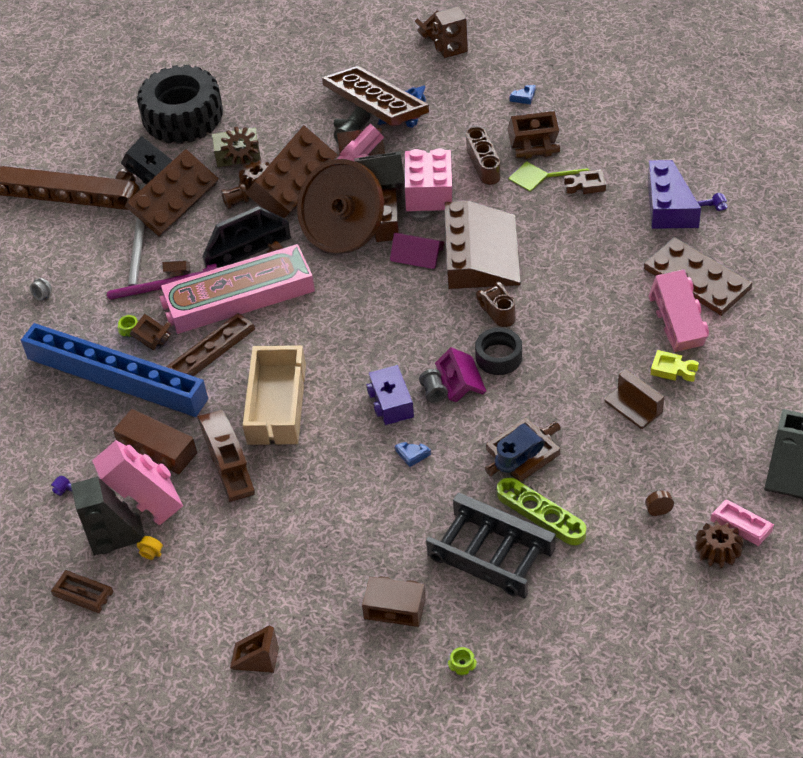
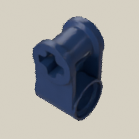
M525 423L519 425L512 433L498 442L497 455L495 457L496 468L505 473L515 471L527 460L535 457L542 450L545 441Z

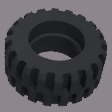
M174 65L172 68L160 69V72H154L150 75L149 79L146 78L138 90L137 103L143 126L150 135L160 141L163 139L166 143L176 142L177 144H181L183 141L193 142L196 138L201 139L206 136V133H211L221 121L223 105L219 85L215 77L200 67L194 66L193 68L190 65L178 67V65Z

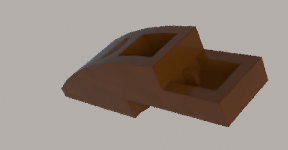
M223 410L197 416L212 461L216 464L229 502L255 495V489L247 470V462Z

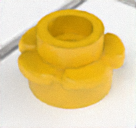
M144 536L137 543L139 554L149 560H153L155 556L161 557L162 554L160 552L163 544L159 540L150 536Z

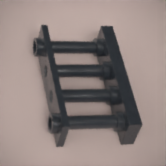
M458 492L453 499L454 515L457 517L441 541L431 537L427 538V555L437 563L444 562L502 588L511 596H520L525 599L528 595V580L524 578L539 554L552 556L556 549V534ZM471 522L480 526L465 552L451 546L465 523ZM494 532L505 538L488 563L475 557L489 533ZM519 543L529 547V550L514 574L499 568L512 546Z

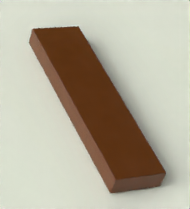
M237 313L166 367L195 376L253 332L255 325L240 313Z

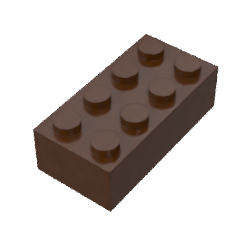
M303 125L245 194L261 208L285 219L297 205L300 190L309 174L321 164L334 160L338 154Z

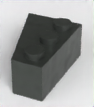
M98 476L71 484L76 510L94 556L108 554L113 550L139 543L143 539L145 534L140 515L137 512L133 513L125 501L121 502L116 497V493Z

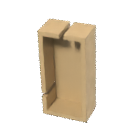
M303 345L252 347L243 418V430L247 445H270V440H274L275 444H298L304 391L303 382L305 381L306 370Z

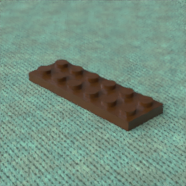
M360 66L322 77L323 86L391 126L401 125L404 121L418 119L421 115L429 113V104Z

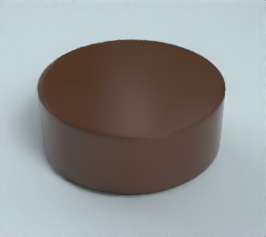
M660 490L651 493L646 498L645 506L650 515L659 516L669 513L674 507V501L669 492Z

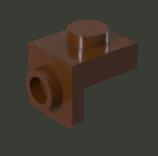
M435 13L424 23L418 18L415 20V23L419 26L417 29L419 34L424 39L429 37L433 42L436 39L433 28Z
M144 314L131 330L130 335L151 350H155L159 344L164 346L171 336V333L168 331L172 324L167 321L162 326Z

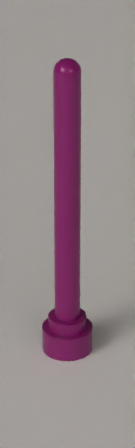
M217 264L207 265V268H204L201 272L109 290L106 296L108 299L113 300L161 290L162 285L217 269Z

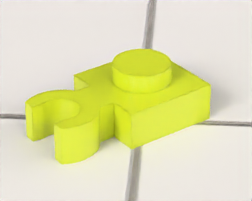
M657 350L650 375L676 381L678 375L682 376L686 381L693 382L696 373L689 370L697 372L699 363L694 360L683 362L682 355Z

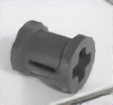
M437 369L426 370L419 377L420 384L426 390V400L431 403L442 401L448 395L447 388L441 382V373Z

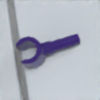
M722 193L714 194L712 199L697 201L700 207L714 205L717 211L726 210L728 207L726 204L727 200Z
M58 476L51 484L53 486L52 491L59 496H62L66 490L72 492L71 483L64 476Z

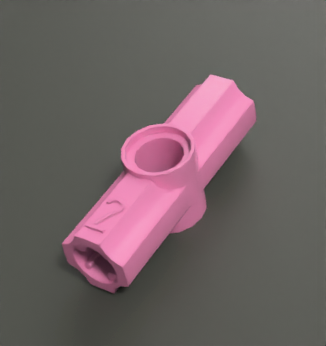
M369 124L354 141L352 140L342 150L338 159L354 161V158L369 156L368 154L381 142L384 136L373 125Z

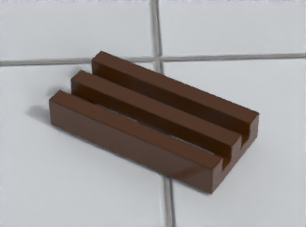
M68 570L63 572L51 590L53 596L99 614L102 610V605H105L108 601L107 597L111 596L114 592L110 586ZM66 580H70L85 587L101 592V594L98 595L90 591H87L85 588H82L80 586L71 585L69 583H66Z

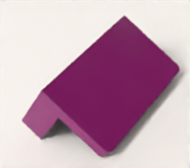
M394 233L390 261L435 269L438 253L444 250L445 241Z
M450 347L435 362L437 370L441 373L442 383L448 390L449 400L458 402L469 390L482 395L487 391L471 355Z

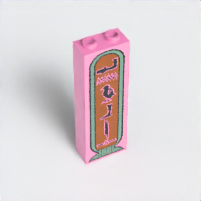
M298 244L162 285L163 296H159L163 310L168 309L169 311L165 313L167 321L172 324L171 326L175 327L177 334L231 318L237 313L244 314L315 292L312 274Z

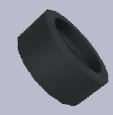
M491 328L480 334L475 342V357L479 368L492 375H505L516 370L522 362V340L519 335L507 328ZM493 345H505L514 350L509 356L503 358H494L484 353L487 348Z

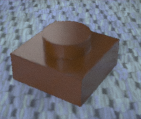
M186 260L162 262L163 272L170 273V277L184 275V272H190V262Z

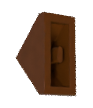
M269 625L236 642L230 668L233 670L274 673L279 650L274 627Z

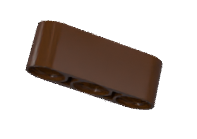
M479 126L469 128L466 131L467 153L482 183L494 185L501 178L500 159L485 129Z

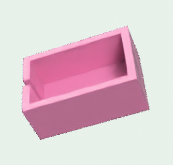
M419 149L405 151L406 211L445 210V202H452L451 150L435 149L430 151V153Z

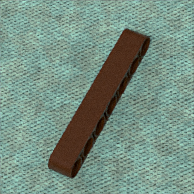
M0 166V195L129 210L125 207L126 203L140 191V187L130 180Z

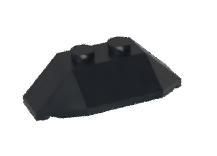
M258 206L216 224L202 256L205 268L211 264H217V268L231 265L268 249V244H272L275 241L281 243L290 239L289 222Z

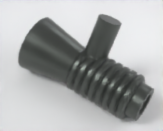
M357 106L348 119L336 118L334 120V127H339L334 131L336 142L338 143L337 133L361 130L370 119L371 113Z

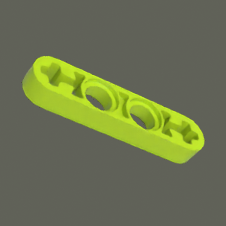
M504 478L498 482L497 497L503 504L541 528L555 533L557 538L569 545L576 546L585 541L586 525L581 519L514 478ZM532 500L538 505L533 509H528L523 506V503ZM555 514L559 517V520L553 523L545 520V516ZM569 530H579V534L576 532H574L573 534H569Z

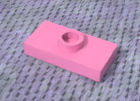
M725 500L712 513L710 520L712 522L717 520L720 525L729 522L730 529L738 528L739 536L757 546L770 535L774 524L728 500Z

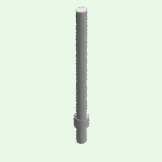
M145 183L141 185L140 190L146 185ZM136 218L128 286L137 285L145 228V224L139 218Z

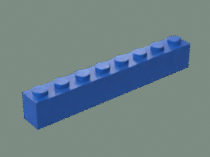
M36 323L30 327L21 339L28 360L193 417H197L208 401L203 379Z

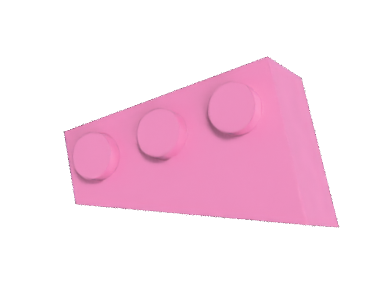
M685 269L657 275L648 296L650 301H656L660 309L656 310L658 318L663 317L666 325L664 331L674 352L703 346L709 336L708 325L702 321L700 315V302L698 299L695 300L693 295V282L690 277L687 278Z
M115 440L92 460L100 479L123 498L129 495L138 502L136 508L141 512L146 509L150 511L154 517V522L158 525L164 523L183 507L169 478L171 473L167 467L153 462L146 454L141 455L137 453L132 446H125Z

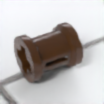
M243 183L229 190H221V196L227 209L243 201L245 203L249 202V196L245 194L247 190Z

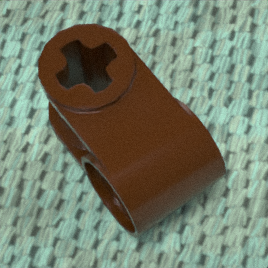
M496 282L493 287L485 291L479 290L476 292V298L480 307L488 313L498 326L509 327L515 323V300L500 282Z

